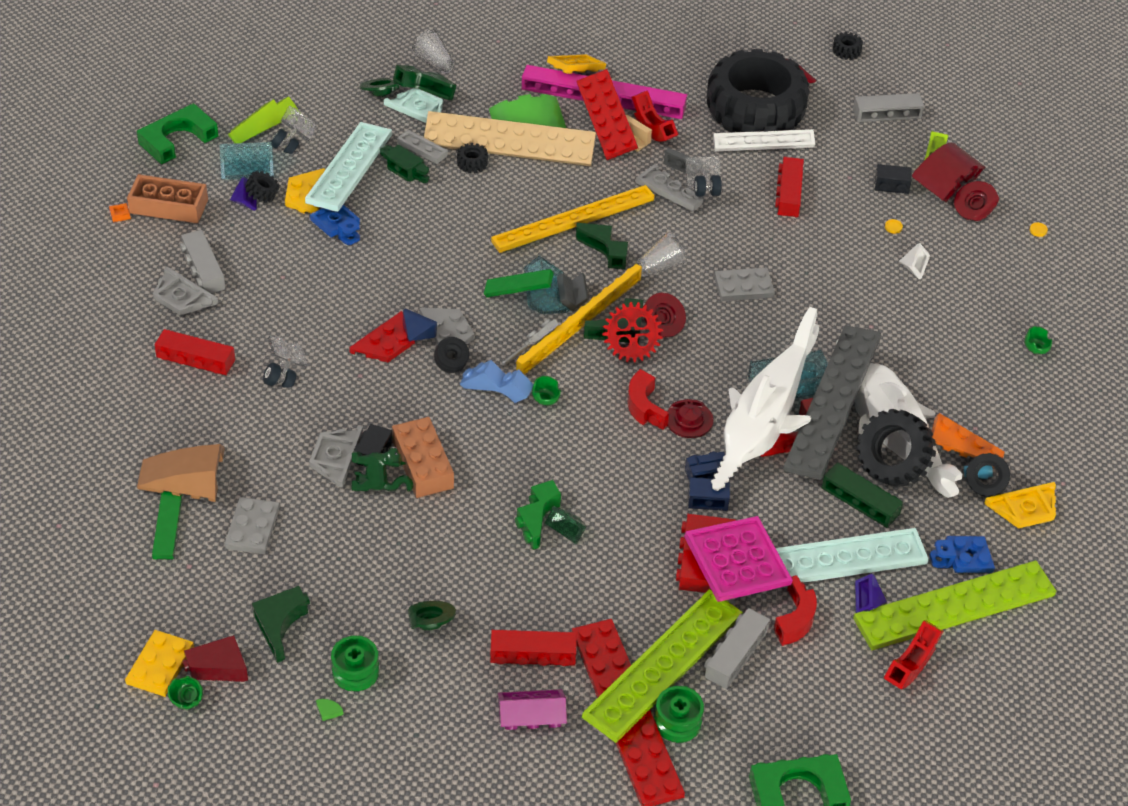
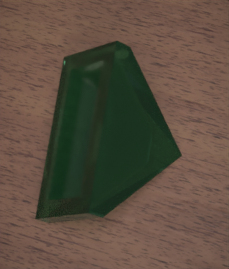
M553 506L545 521L546 525L575 544L578 543L587 527L579 516L556 506Z

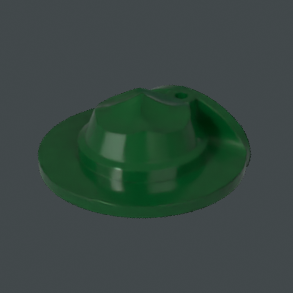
M379 78L360 84V89L371 91L374 96L384 97L390 94L391 91L399 90V85L390 78Z
M443 601L419 602L411 605L408 609L411 629L418 627L422 630L439 629L456 616L455 607Z

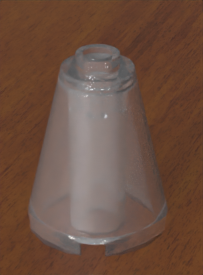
M427 30L416 38L418 42L416 45L413 44L411 49L416 57L442 73H450L454 69L455 63L436 30Z
M665 233L636 261L642 267L641 275H652L686 263V252L682 245L678 246L676 243L678 239L673 233Z

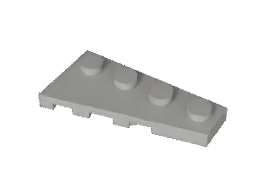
M656 164L636 177L637 184L641 186L646 185L657 195L663 196L671 200V202L685 207L687 210L695 211L703 203V198L697 197L695 192L689 188H683L681 182L672 180L669 177L670 174L666 171L661 172Z

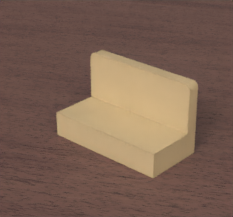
M626 114L638 145V149H635V151L638 152L651 143L652 130Z

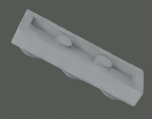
M410 130L405 131L397 138L399 145L436 164L448 156V150Z

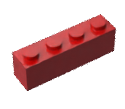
M783 157V163H779L777 185L780 186H777L776 196L779 197H776L775 201L778 215L799 216L804 159Z
M166 329L162 331L154 344L157 358L211 371L216 374L227 375L235 362V352L232 346Z
M491 630L490 663L575 666L576 632Z

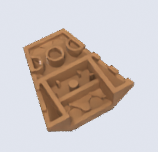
M221 444L195 446L143 459L137 489L158 493L169 491L172 492V495L176 496L187 494L191 495V498L194 499L205 497L209 501L216 502L218 491L216 475L218 463L223 462L225 447Z

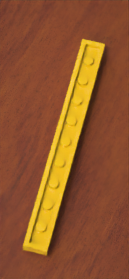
M644 185L492 236L491 242L498 252L501 253L575 228L577 223H589L654 201V194Z
M635 264L633 267L628 268L622 276L616 278L612 284L605 287L596 297H592L586 305L581 306L575 314L569 316L565 322L558 325L549 335L544 336L528 352L519 356L516 361V370H520L525 375L583 328L585 320L591 321L641 280L642 267Z

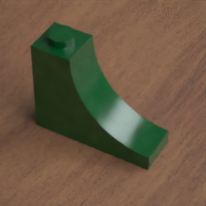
M625 298L624 304L626 307H629L630 302H632L633 307H636L639 302L640 308H643L644 300ZM642 317L636 320V324L640 328ZM621 318L618 321V327L620 329L627 328L628 320ZM605 319L585 320L584 339L605 341L608 339V336H604L603 333L608 332V329L603 328V326L609 325V323ZM631 327L630 331H618L616 334H630L634 338L635 334H640V330H635L634 327ZM622 337L619 342L630 343L627 337Z
M299 586L252 603L253 616L277 663L285 660L284 647L282 645L285 632L294 621L308 614L307 605L310 604L309 597L306 592H302Z

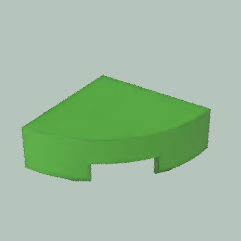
M329 699L316 700V706L322 721L343 715V709L335 701Z

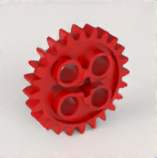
M630 302L629 307H626L623 303L622 310L615 307L617 313L610 312L612 319L606 318L605 320L609 325L603 326V328L608 329V332L603 333L604 336H608L604 343L611 344L607 349H614L613 356L619 353V360L626 356V362L629 361L630 357L633 358L634 363L637 357L644 361L643 355L650 358L649 351L651 350L656 353L654 345L660 346L657 339H663L662 336L658 335L659 332L663 331V329L658 328L662 322L655 321L658 315H651L653 309L646 311L647 305L640 308L639 302L636 307H633L632 302ZM639 317H644L647 320V325L643 328L638 327L636 324V320ZM621 318L628 320V326L625 329L618 327V321ZM631 327H634L635 330H650L649 333L635 334L634 338L630 334H616L618 331H630ZM642 335L648 338L646 346H640L637 342L638 338ZM622 337H627L630 341L629 346L626 348H622L619 345V340Z

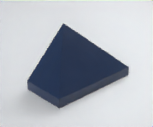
M406 308L403 310V326L409 341L430 339L437 336L436 321Z

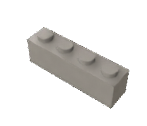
M920 93L855 97L853 106L857 122L922 119L924 109Z
M198 230L181 235L182 243H179L182 254L185 253L187 265H191V273L193 277L196 276L197 285L209 293L225 290L224 275L203 231Z
M750 608L746 610L744 615L740 614L735 623L736 626L728 630L725 641L717 645L714 656L709 657L704 665V668H706L705 678L725 689H728L769 629L770 619Z

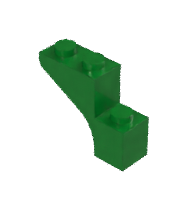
M553 480L532 486L531 495L529 496L530 504L517 508L516 526L518 529L521 528L525 542L529 543L533 550L540 547L544 516L552 509L561 505V493Z

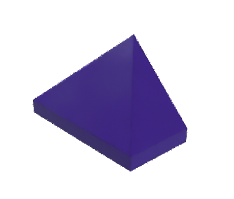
M242 177L230 200L255 211L257 209V198L254 200V196L248 195L249 192H246L245 188L248 179Z
M872 573L855 581L856 613L873 610L887 602Z

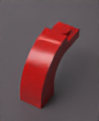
M648 90L631 97L637 111L634 113L635 118L638 122L652 130L651 139L662 142L678 135L673 119L664 120L657 114Z
M639 369L629 383L627 401L629 411L640 424L644 425L648 421L652 425L664 430L668 425L669 413L651 403L647 398L655 389L656 377Z
M797 575L791 577L793 581L787 587L797 609L792 613L776 617L774 632L782 646L803 638L811 629L816 612L817 599L814 590L806 591L805 584L799 580Z
M924 620L906 651L898 659L892 661L884 679L901 690L908 687L930 660L936 650L935 646L944 631L929 621Z

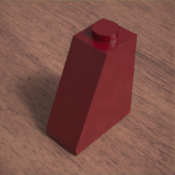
M234 635L184 650L185 659L182 660L185 673L189 672L191 677L196 680L248 681L247 668Z

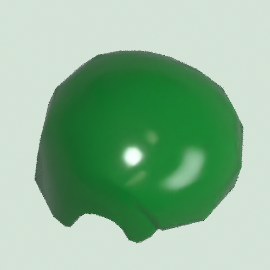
M1032 326L1026 333L1024 344L1030 352L1041 355L1051 350L1052 339L1048 338V331L1046 329Z
M550 376L536 378L532 387L533 398L541 405L550 406L557 403L561 394V390L558 388V381Z
M190 676L179 679L175 678L168 686V697L177 708L191 709L201 702L203 687L198 680Z

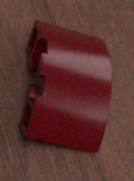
M950 142L939 147L929 155L914 171L912 177L947 203L952 195L961 188L960 183L976 180L986 166L958 145Z

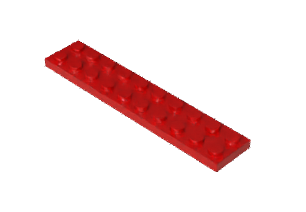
M612 619L572 628V632H576V645L597 698L631 666ZM649 710L616 743L641 806H655L681 799L685 796L681 782L652 713Z

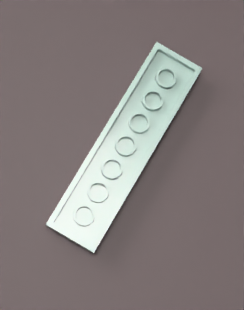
M360 122L305 197V203L338 212L378 156L380 149L385 146L392 136V129Z
M916 528L776 548L790 576L797 575L803 583L925 565L929 560Z

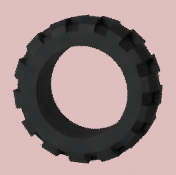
M752 49L750 52L740 50L733 52L730 57L725 56L711 71L706 95L707 105L714 120L718 124L722 123L723 128L731 133L792 130L805 115L809 97V83L803 70H800L799 65L791 58L788 60L783 58V54L774 51L772 53L763 52V49ZM760 90L775 96L759 98L743 94L740 91Z

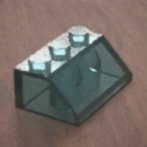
M273 143L220 144L221 179L249 178L252 172L259 171V173L264 171V174L267 172L270 177L274 176Z
M541 256L536 257L524 266V273L551 269L554 274L551 287L526 291L528 306L540 314L569 312V308L560 302L557 276L561 273L564 274V272Z

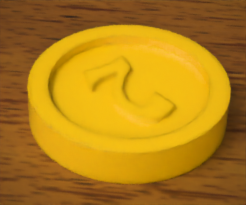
M890 219L885 223V229L889 233L897 234L902 231L903 225L898 220Z
M1036 222L1031 224L1029 230L1032 235L1043 237L1047 234L1048 228L1043 223Z

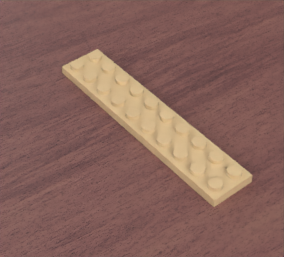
M428 111L424 138L442 148L460 149V146L463 145L465 147L467 143L468 145L470 143H473V145L478 143L479 147L483 145L489 154L591 166L596 132Z

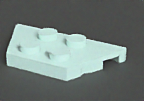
M412 88L407 92L397 94V98L391 100L385 98L384 105L426 123L428 111L442 112L443 99L420 89Z

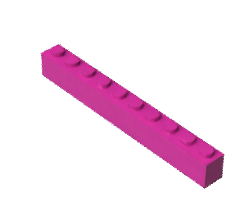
M526 65L522 75L521 90L584 101L576 81L587 76ZM612 80L623 109L636 111L631 97L648 90L658 115L677 119L683 118L687 94Z

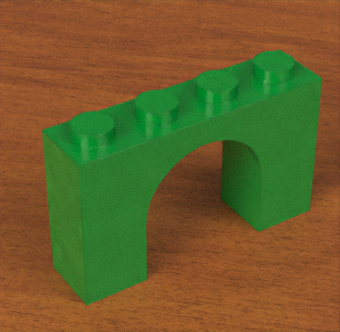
M194 103L137 130L138 144L161 165L176 158L174 144L166 138L170 133L188 131L197 136L204 144L219 137L217 123Z
M823 754L810 758L801 757L795 760H779L772 763L760 762L751 765L749 780L756 806H785L780 786L792 779H803L812 783L819 790L824 806H850L851 797L837 754Z

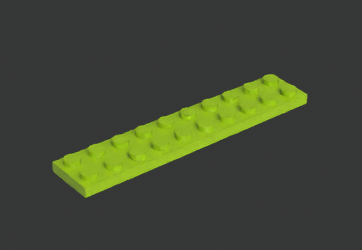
M1035 560L885 604L870 611L858 612L854 614L853 619L871 651L913 639L924 620L943 630L1053 597L1056 594V589Z
M709 589L583 712L582 718L617 743L656 704L660 693L672 687L736 623L738 616L743 614V612L726 600L717 602L712 590Z

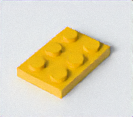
M587 54L548 56L547 63L553 65V68L562 69L564 73L569 74L573 73V71L585 73L587 70L598 72V70H605L606 68L605 62Z
M154 630L125 678L126 684L166 697L168 686L173 679L177 678L183 667L182 660L185 659L184 650L194 648V642Z

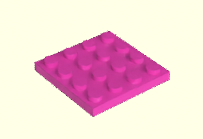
M758 516L685 532L684 537L717 602L789 586L793 581Z

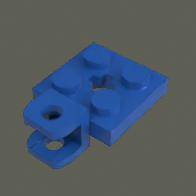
M342 205L338 212L322 208L310 214V220L330 238L338 235V239L346 245H352L360 241V235L356 232V230L360 229V218L346 206Z
M947 536L945 540H937L934 544L936 550L931 551L929 554L932 566L936 568H951L953 566L955 573H993L995 570L985 536ZM935 557L941 558L942 561L936 560Z

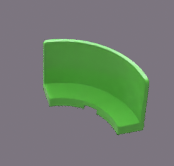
M531 94L518 96L517 100L510 102L505 100L489 108L492 119L566 128L557 97L540 94V97H531Z

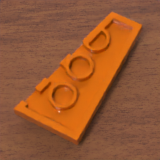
M939 413L935 417L932 427V438L935 439L937 445L942 446L943 450H954L965 458L968 456L974 458L983 453L996 454L1001 458L1004 457L1005 451Z

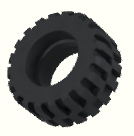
M889 409L888 412L884 410L878 412L879 416L869 418L870 423L868 425L864 424L862 427L863 433L858 434L857 439L860 440V444L856 445V451L860 452V455L857 456L858 461L863 464V470L869 473L870 477L884 484L897 487L898 485L908 486L909 482L916 483L919 481L918 477L920 475L924 477L928 473L925 471L926 468H931L934 463L931 461V457L936 456V451L933 450V446H936V441L932 438V430L927 427L923 420L907 411ZM895 431H905L911 439V451L908 457L898 465H887L881 455V447L885 438Z

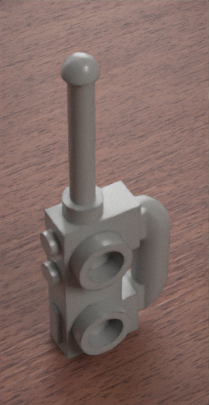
M547 319L541 324L542 329L540 331H532L526 336L528 340L505 361H502V366H507L524 350L532 347L558 326V322L555 319L552 321Z

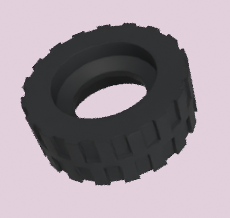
M983 453L970 461L966 470V479L969 487L976 494L983 497L999 495L1006 489L1010 481V469L1005 460L999 457V455ZM990 465L996 468L998 479L995 483L985 485L979 480L978 473L983 466Z

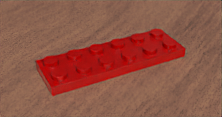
M605 69L577 80V85L606 160L638 149L608 70Z

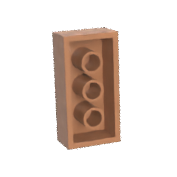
M138 174L127 196L129 213L199 223L208 202L207 185Z
M430 417L393 425V444L401 454L402 461L406 462L403 468L406 475L412 479L415 497L419 498L454 489V472Z

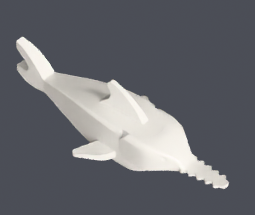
M809 307L797 330L794 343L768 364L749 383L742 395L735 388H729L731 413L726 420L723 432L726 455L723 456L724 461L720 462L721 467L717 468L718 473L714 474L715 479L711 480L712 489L718 491L721 488H725L724 483H728L729 477H733V472L738 471L737 467H741L742 463L760 456L771 449L781 433H791L811 421L810 416L790 415L793 407L806 356L812 350L818 336L819 325L815 324L817 309Z
M870 363L855 399V408L861 417L858 425V434L863 433L862 427L864 424L868 425L870 423L869 418L872 416L878 417V412L883 410L888 412L889 409L904 410L912 413L923 420L929 428L925 418H934L935 412L918 403L909 389L891 369L884 365ZM902 430L889 434L883 442L884 445L904 460L911 451L910 436ZM933 446L936 456L931 457V461L934 463L931 468H926L925 471L928 473L925 476L928 477L934 488L943 496L950 498L958 495L959 489L955 481L962 479L963 474L951 464H942L936 446Z

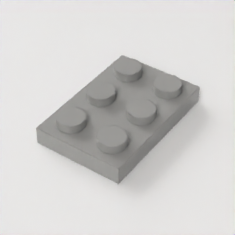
M767 267L715 271L714 273L721 302L774 298L775 291Z
M240 497L227 534L225 549L265 554L280 508L279 502Z

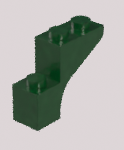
M396 65L393 81L402 87L420 89L446 100H453L457 86L437 72H421L410 65Z
M588 223L576 224L577 241L604 254L608 261V268L626 269L628 242L612 241V226Z

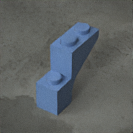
M492 360L485 363L481 362L472 369L468 368L463 373V379L460 382V385L465 389L500 392L514 403L526 399L533 387V383L520 370L505 374Z

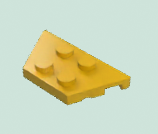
M325 168L289 177L285 206L296 209L303 214L305 212L312 214L320 210V207L306 204L305 197L324 173Z
M1051 482L987 497L984 503L1017 528L1052 521L1056 516V484Z

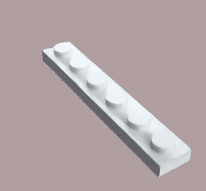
M813 129L713 134L715 152L814 148L815 146Z

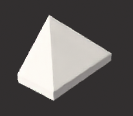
M919 243L899 262L918 279H921L930 255Z

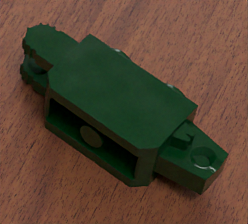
M399 144L396 147L385 145L380 149V155L387 160V169L406 181L416 179L422 183H427L430 180V177L427 175L429 167L424 164V160Z

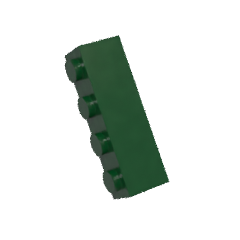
M838 462L823 477L821 489L886 528L901 513L903 501Z

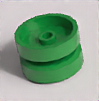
M348 636L335 644L331 651L332 676L340 688L359 692L368 689L376 682L379 677V655L376 645L370 639L363 636Z
M686 686L669 687L660 693L656 702L654 721L660 735L664 739L683 743L692 740L698 735L704 712V703L701 696L695 690Z

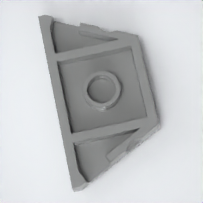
M167 266L164 268V275L159 279L158 286L153 292V299L178 315H184L218 304L216 296Z
M419 308L420 315L437 322V336L434 338L437 345L447 337H457L466 344L474 340V332L460 309ZM448 351L447 356L451 358L454 352Z
M357 426V430L346 432L345 429H339L334 432L320 433L309 460V467L343 488L352 463V452L356 444L360 442L363 426Z

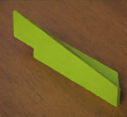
M289 96L278 103L273 99L235 126L228 135L234 144L238 145L298 114L299 110Z

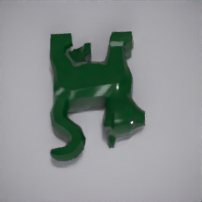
M391 447L386 453L374 452L363 455L361 452H352V462L366 466V475L361 471L355 472L356 480L352 481V491H367L371 489L396 491L402 483L406 484L407 491H412L413 482L408 476L402 475L397 477L393 483L388 482L387 465L391 467L406 465V462L402 461L401 454L396 447Z

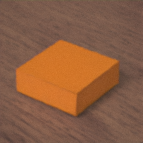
M127 203L109 206L113 222L131 219Z

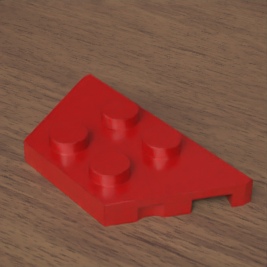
M400 311L350 346L349 352L354 355L356 352L363 353L366 358L378 359L388 363L414 345L415 341H409L403 326V312Z

